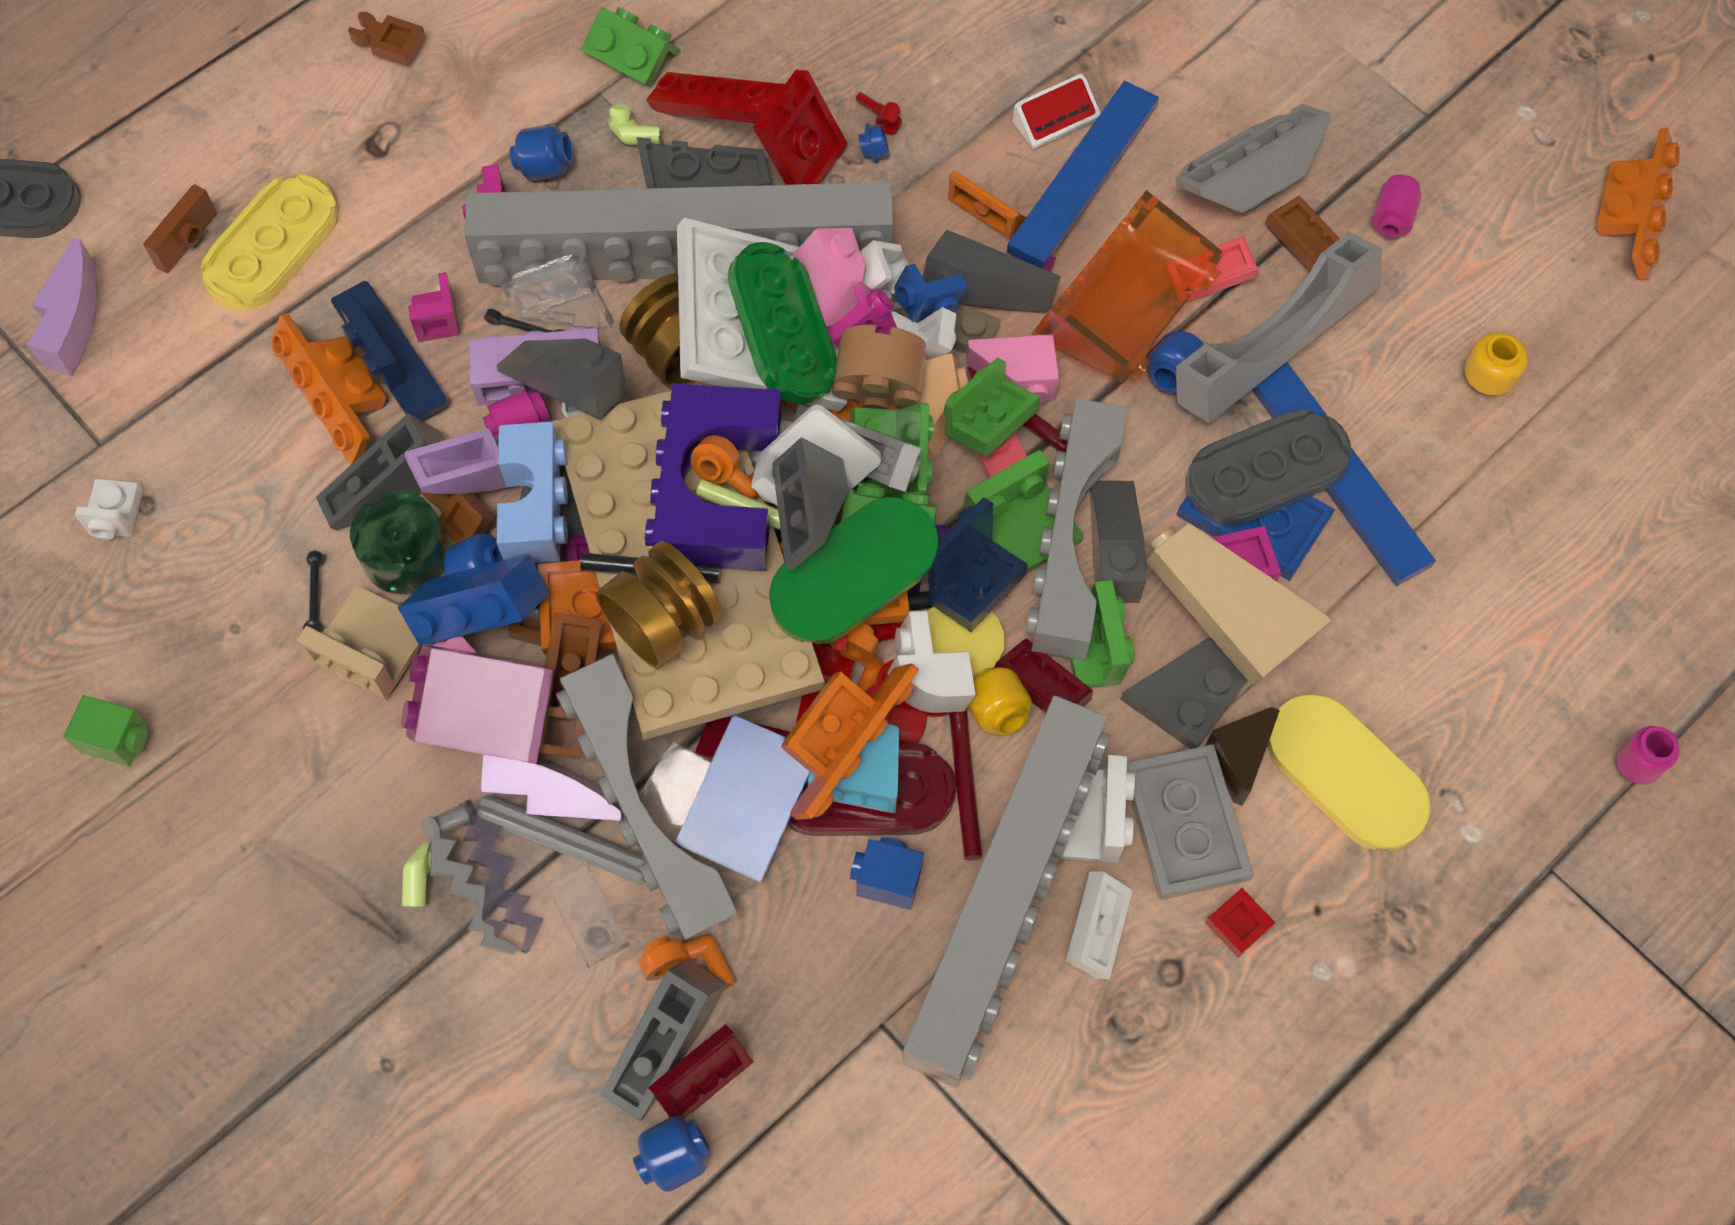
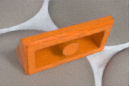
M954 170L950 173L949 200L1011 240L1026 217Z

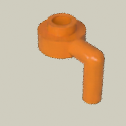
M716 435L708 436L693 450L691 465L699 478L714 484H722L727 481L739 493L751 499L758 495L757 491L751 487L754 471L748 476L738 468L740 464L738 450L728 439Z
M862 623L847 634L848 645L842 655L860 662L864 666V671L857 686L865 692L866 689L877 683V675L884 662L875 653L879 641L873 635L874 630L867 624ZM838 640L830 643L835 651Z
M709 934L699 936L684 943L681 940L671 941L669 936L658 938L643 948L645 954L638 960L646 980L654 981L663 978L668 969L683 960L689 959L691 961L702 956L709 972L727 983L725 989L736 983L715 938Z

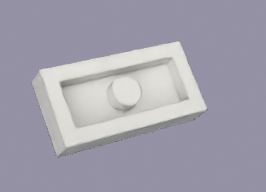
M1104 871L1089 872L1066 962L1094 979L1110 980L1133 890Z

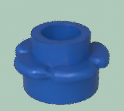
M869 123L865 124V133L858 135L864 158L871 156L874 163H879V158L889 156V147L882 124L870 126Z

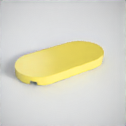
M294 174L296 178L285 180L284 176L270 181L258 192L212 244L202 259V280L213 300L230 309L247 310L262 306L278 295L336 225L338 206L329 186L324 181L308 174Z
M1321 695L1298 696L1290 699L1278 709L1280 712L1268 745L1273 763L1351 840L1364 848L1377 850V848L1389 849L1388 851L1406 847L1419 836L1425 828L1430 815V799L1426 787L1421 779L1350 711L1337 701Z

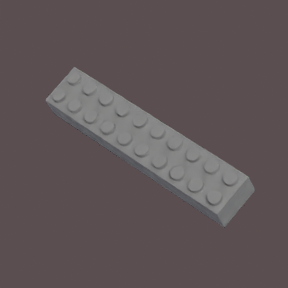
M891 182L467 193L465 239L479 283L503 285L507 282L544 284L548 281L585 283L590 280L625 282L631 279H658L672 273H678L677 226L683 218L798 247L817 228H852L860 251L873 240L892 243Z

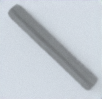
M485 795L478 805L476 815L484 823L635 883L643 884L645 882L638 865L646 861L640 854L544 816L526 814V809L491 795Z

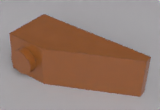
M554 613L544 665L547 668L553 669V676L541 736L540 754L580 759L581 747L576 736L584 732L576 716L567 719L556 693L563 690L560 678L595 662L602 621L600 619Z

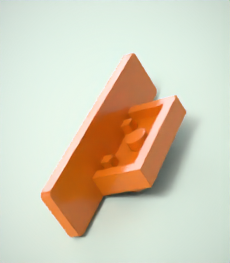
M1669 128L1659 129L1652 159L1613 161L1610 163L1596 225L1600 236L1636 234L1632 260L1639 280H1648L1652 264H1657L1659 261L1660 248L1657 238L1659 231H1664L1666 227V209L1664 205L1666 199H1671L1673 194L1672 168L1678 167L1680 161V147L1678 142H1672Z
M289 314L280 315L274 333L271 336L273 352L277 357H280L290 372L294 384L301 389L311 404L313 413L322 421L332 436L335 447L343 453L351 465L364 453L369 441V434L356 414L382 409L387 397L372 378L346 337L307 342Z
M909 663L895 667L872 698L842 672L834 673L780 746L815 776L790 810L789 814L796 820L817 818L828 809L834 799V795L831 793L840 779L848 778L856 770L861 762V757L858 754L867 742L874 741L884 731L888 724L885 717L894 705L901 704L912 692L914 684L911 681L919 671L914 664Z

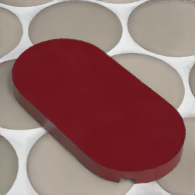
M899 742L898 794L895 813L832 801L828 809L819 817L800 820L791 817L788 827L809 836L923 834L939 826L951 812L956 795L955 775L948 762L944 761L941 756L936 754L937 751L929 746L915 742ZM807 781V783H806V785H805V787H804L803 792H804V791L806 790V788L808 787V781Z

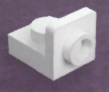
M95 479L88 507H76L74 516L87 533L93 537L106 540L113 539L114 536L132 537L144 490L137 482Z

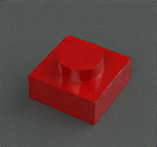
M1241 888L1208 917L1205 923L1239 958L1263 937L1276 922Z

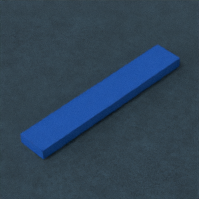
M1125 80L1011 238L1007 245L1006 253L1044 269L1156 109L1159 100L1158 96Z
M1288 362L1284 363L1252 389L1272 418L1298 409L1314 411L1313 414L1322 417L1327 415ZM1351 448L1349 464L1344 475L1335 485L1326 489V492L1397 587L1431 568L1436 560Z

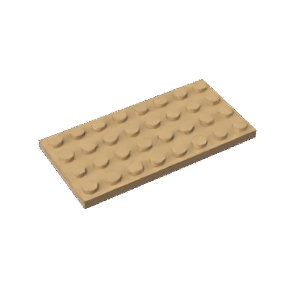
M703 382L698 383V384H694V385L717 386V385H712V384L703 383ZM671 391L617 404L600 420L589 414L582 413L553 421L558 439L565 438L567 465H565L590 553L628 557L644 555L649 557L648 551L652 546L645 545V526L647 518H655L656 506H651L650 502L651 483L653 478L660 479L661 466H656V445L658 439H665L667 428L661 426V409L663 400L670 401ZM738 450L740 456L738 468L750 476L754 468L748 450ZM690 468L684 483L690 492L696 496V491L702 479L697 476L693 468ZM727 481L722 484H716L731 491H734L736 493H739ZM759 494L755 498H752L756 501L765 504L764 499H762ZM698 497L699 499H701V500H703V501H705V502H708V503H711V504H715V503H712V502H710V501H707V500H705V499H702V498ZM770 526L766 571L721 568L720 583L708 582L722 607L723 617L711 627L704 625L705 632L697 638L690 637L679 629L684 639L685 648L660 669L653 668L644 662L623 641L611 625L627 685L633 695L632 702L643 740L822 690L825 686L812 642H801L789 637L778 626L771 611L769 601L771 582L777 570L785 563L772 526ZM595 572L600 588L618 575Z

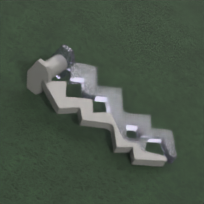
M470 799L459 803V806L440 815L422 820V832L426 840L431 843L430 876L452 877L448 893L477 902L478 907L468 930L485 932L480 946L510 955L515 954L517 947L498 937L507 928L508 924L505 923H510L527 928L521 949L522 953L527 954L543 918L521 912L531 896L506 891L502 886L515 860L513 857L490 851L502 826L477 816L476 809ZM463 824L466 827H470L463 840L474 841L477 844L467 862L492 869L485 886L466 883L473 870V866L446 860L456 841L440 838L441 834ZM493 906L507 909L502 922L487 918Z

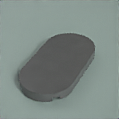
M0 159V236L20 238L46 237L62 230L73 220L80 206V192L72 177L64 169L49 162Z
M1298 409L1274 417L1202 448L1194 457L1186 475L1187 495L1196 510L1214 522L1226 525H1239L1255 520L1335 485L1344 475L1351 455V443L1346 431L1335 419L1327 415L1322 417L1313 414L1314 411Z

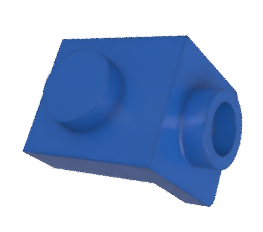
M915 264L907 265L894 286L897 301L905 308L912 322L923 320L942 307L955 312L959 308V302L969 288L962 274L925 283Z

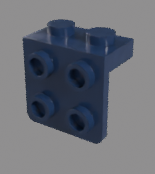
M985 497L974 507L968 506L959 516L956 525L945 536H938V550L928 576L929 604L970 632L979 625L1027 574V563L992 541L993 502Z

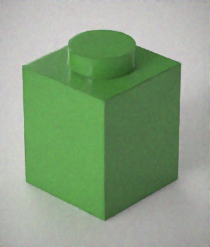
M82 695L63 737L80 753L130 767L135 755L139 754L146 744L148 737L147 728L149 725L132 708Z

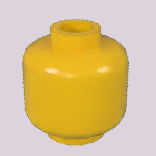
M1504 332L1486 334L1472 348L1465 363V376L1472 387L1486 395L1499 396L1508 393L1517 385L1528 364L1527 350L1521 341Z
M986 668L976 673L973 677L975 697L968 705V709L981 730L988 734L1008 736L1023 728L1031 712L1032 700L1016 673L1008 668Z

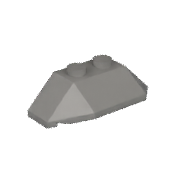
M1301 104L1292 108L1289 114L1274 116L1256 124L1186 164L1180 175L1175 178L1176 185L1238 212L1251 211L1257 208L1260 202L1275 193L1287 190L1292 183L1307 174L1330 123V114Z

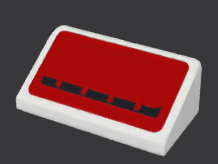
M1078 74L1017 102L1014 105L1012 122L1031 149L1035 150L1095 122L1101 113L1083 74Z

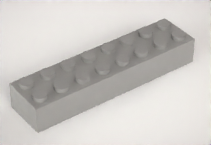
M1053 696L903 1049L904 1066L954 1088H957L961 1077L971 1080L983 1048V1044L976 1042L980 1031L990 1034L1003 999L995 995L997 989L1000 986L1008 990L1021 955L1020 952L1014 950L1016 943L1027 944L1040 909L1034 906L1033 902L1035 898L1043 902L1046 898L1058 865L1051 861L1052 856L1062 858L1076 820L1069 818V815L1071 813L1079 817L1093 777L1086 774L1090 772L1096 775L1111 736L1103 732L1107 716L1058 696Z

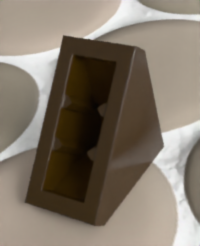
M1273 707L1212 730L1205 746L1214 744L1228 793L1233 802L1243 806L1252 790L1280 710Z

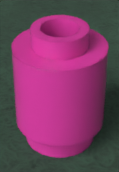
M1397 174L1391 176L1382 185L1373 213L1372 225L1383 236L1396 238L1407 235L1412 231L1422 197L1418 181L1411 176Z
M536 389L528 393L522 390L486 406L489 415L482 417L486 428L490 429L493 436L499 434V425L551 421L547 408Z
M1647 726L1640 729L1618 751L1617 765L1620 772L1625 778L1637 784H1650L1656 781L1676 763L1679 757L1678 740L1670 730L1664 727Z

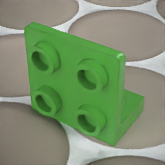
M917 403L899 410L851 408L850 422L922 448L919 454L920 466L915 479L909 483L907 490L926 493L927 486L932 479V463L928 459V442L931 440L934 431L933 417L929 415V404ZM867 476L859 482L885 487L884 494L902 496L903 491L889 487ZM857 484L855 487H853L852 489H856V490H857L858 484Z
M1040 449L968 489L965 493L964 510L968 506L974 507L984 497L993 502L992 541L1027 563V573L1047 562L1048 555L1040 554V546L1044 527L1053 528L1054 516L1046 515L1051 490L1046 484L1050 462ZM1074 522L1073 542L1075 546L1082 541L1083 533Z

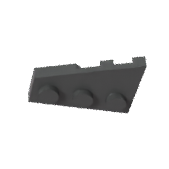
M636 137L647 189L771 185L763 149L714 145L710 149L688 147V142L673 141L672 145L652 144L651 138Z

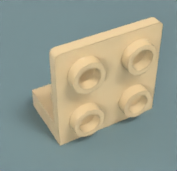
M356 586L327 629L320 633L305 626L296 640L309 662L385 700L407 669L414 654L421 647L397 607L399 605L360 586Z

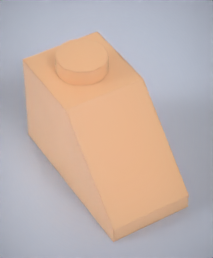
M952 353L925 360L919 403L929 404V415L933 417L934 421L933 436L928 442V459L935 458L950 438L945 435L944 406L948 397L971 381L967 366L960 367Z

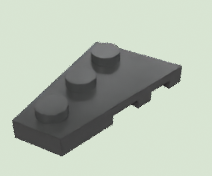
M1210 637L1123 692L1120 700L1189 749H1194L1201 745L1248 683V680Z

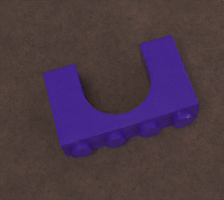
M672 384L670 401L663 400L661 409V426L667 429L665 439H658L656 445V466H661L660 479L653 478L651 483L650 502L651 506H656L655 518H647L646 546L653 547L659 541H664L678 549L690 562L721 565V568L766 571L770 534L768 508L711 504L696 497L690 492L684 482L687 473L692 468L691 454L693 450L708 436L724 437L732 442L737 450L763 451L780 435L782 420L781 390Z

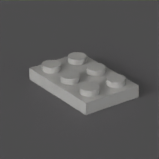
M1214 744L1127 762V772L1135 774L1132 805L1160 900L1242 883L1252 879L1254 876Z

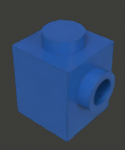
M882 837L880 841L869 839L865 853L856 852L850 873V879L857 881L856 896L911 910L923 867L924 853L907 849V844L898 839Z

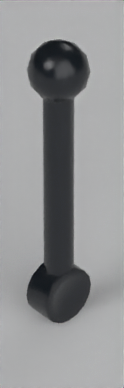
M487 309L484 315L485 321L489 324H504L527 332L541 331L548 333L565 331L563 329L553 331L503 316L495 309Z
M313 550L306 557V561L310 566L309 620L304 624L303 629L305 626H308L322 633L323 627L318 621L319 567L324 562V556L321 552Z

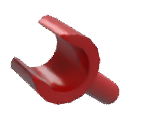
M859 92L856 95V101L878 115L875 120L876 125L882 124L885 133L888 135L895 134L902 123V119L899 117L900 108L898 104L887 102L886 105H883L864 93Z

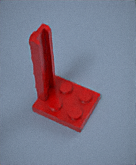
M796 69L785 84L667 72L658 80L655 89L646 99L650 107L657 112L755 123L753 129L786 185L819 184L848 144L808 70Z

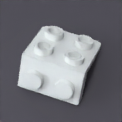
M813 405L758 455L751 487L757 491L762 499L777 506L772 463L801 437L843 459L848 490L855 487L880 465L881 453L821 405Z
M1108 755L1103 770H1098L1096 775L1090 772L1086 774L1093 777L1079 817L1071 813L1069 815V818L1076 820L1061 859L1118 863L1124 846L1132 845L1134 823L1132 817H1125L1126 800L1133 801L1135 774L1127 772V756Z

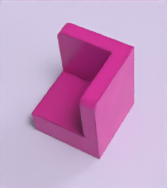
M447 272L438 273L440 291L411 297L412 305L408 306L409 316L418 343L460 335L454 294Z

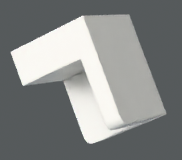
M873 240L860 251L865 264L863 283L872 290L876 288L882 290L891 301L893 298L887 283L892 279V275L888 265L900 257L903 251L901 245Z

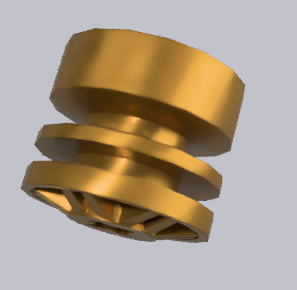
M672 273L660 277L644 287L630 301L622 313L619 323L621 335L627 342L632 344L637 354L646 359L647 366L661 383L669 389H672L673 383L693 384L696 382L681 378L678 273Z
M659 541L648 551L649 557L642 555L634 562L639 580L630 573L621 571L595 593L600 608L614 630L644 662L656 669H660L685 648L684 639L679 629L688 636L697 638L705 632L704 625L711 627L723 617L722 607L703 575L678 549L664 541Z

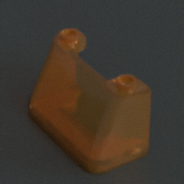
M1146 190L1075 280L1049 309L1031 334L1033 336L1053 334L1055 350L1120 382H1124L1128 377L1136 381L1151 363V360L1146 357L1150 347L1197 288L1200 287L1203 291H1206L1216 280L1221 271L1215 266L1226 253Z

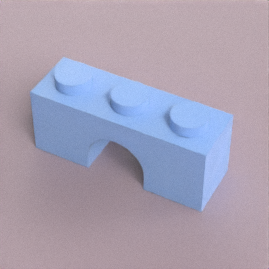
M553 421L499 425L498 465L506 486H527L532 488L531 492L519 501L497 503V546L502 558L506 560L529 554L533 563L560 561V544H565L568 540L565 516H560V504H567L568 502L565 477H560V466L567 465L565 438L558 439Z

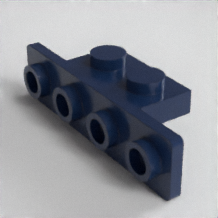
M362 281L331 299L333 307L345 323L340 327L353 349L358 346L361 347L365 353L361 359L374 380L378 377L382 379L405 415L409 413L420 420H424L449 405L446 396L368 281Z

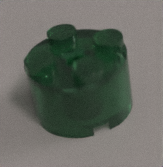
M391 491L382 494V499L375 501L371 505L367 502L358 510L351 523L350 541L363 571L372 584L392 594H411L426 580L438 578L443 574L444 559L450 546L437 513L423 497L406 491Z

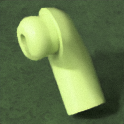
M625 104L611 106L609 109L610 118L607 119L609 128L624 144L638 145L636 137L651 138L652 144H661V126L638 125L630 117V107Z
M430 842L421 844L403 867L402 906L417 907L426 905V879L430 873Z

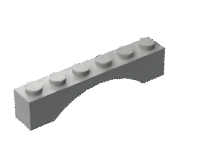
M1351 232L1342 236L1320 254L1311 271L1295 293L1265 323L1236 340L1220 344L1205 343L1176 366L1177 404L1204 421L1211 423L1380 287L1382 248Z
M1076 398L1072 415L1065 413L1063 415L1059 439L1067 440L1066 452L1057 451L1053 477L1061 478L1059 490H1050L1046 515L1054 516L1053 528L1044 527L1040 546V554L1048 555L1046 568L1037 566L1033 593L1041 594L1039 608L1030 606L1026 633L1034 635L1031 651L1084 661L1086 659L1091 641L1097 601L1087 587L1076 560L1073 542L1074 516L1085 495L1102 476L1117 464L1128 407Z
M613 654L560 678L563 690L556 693L557 699L567 719L576 716L584 732L576 736L587 761L590 762L597 759L604 774L603 777L597 779L599 787L608 805L617 802L625 819L617 822L628 847L632 848L638 845L646 861L638 865L650 892L659 888L666 903V906L660 908L659 911L670 934L673 935L680 932L682 938L686 940L738 914L718 871L695 860L674 845L654 824L639 799L630 774L627 754V725L633 695Z

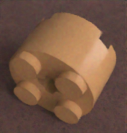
M856 325L843 330L839 343L832 394L835 397L864 402L863 408L888 410L889 406L908 407L920 402L926 359V343L921 337L891 327L890 335L875 333L877 325Z

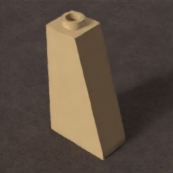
M1187 523L1178 532L1172 526L1169 527L1151 543L1155 550L1146 560L1148 565L1251 685L1261 680L1331 622L1325 613L1190 523Z

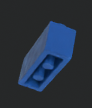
M529 554L426 580L397 608L420 646L523 621L549 594V591Z

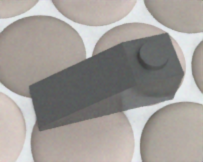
M949 230L944 232L927 255L923 272L925 283L962 274L969 288L959 304L1049 313L1052 308L1061 278L1057 274Z
M587 338L524 341L497 364L498 372L599 420L627 395L621 354Z
M409 413L406 414L316 496L330 528L339 530L422 492L404 457L405 452L444 441L446 439L443 433Z
M802 437L772 463L785 566L791 570H794L825 543L848 493L843 459Z
M1097 481L1090 489L1094 582L1112 580L1115 595H1120L1124 603H1139L1146 584L1144 537L1134 481Z
M685 959L668 969L600 1095L642 1121L656 1101L647 1087L684 1058L705 1026L727 983L689 959Z

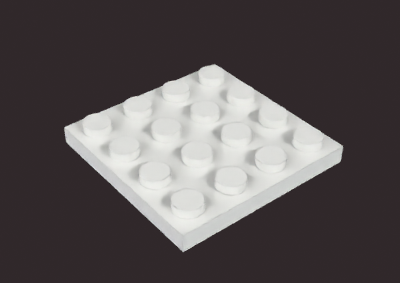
M688 218L682 219L677 226L681 378L724 387L768 389L756 372L729 288L728 270L733 259L749 244L756 242L776 244L784 248V254L793 259L792 255L799 248L798 246ZM831 340L837 359L839 346ZM833 381L831 387L820 399L805 405H821L826 409L839 412L847 404V399H841L832 394Z

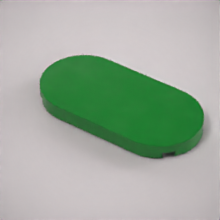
M768 242L749 244L731 262L728 270V284L756 372L768 389L781 390L782 399L797 404L815 402L831 387L834 381L837 359L808 272L796 257L791 259L784 254L785 249L776 244Z
M881 498L861 507L833 527L825 543L794 570L787 568L785 563L777 570L771 582L769 601L773 617L784 633L795 640L816 642V644L831 643L848 634L920 582L930 572L938 550L937 530L931 517L917 504L902 498Z

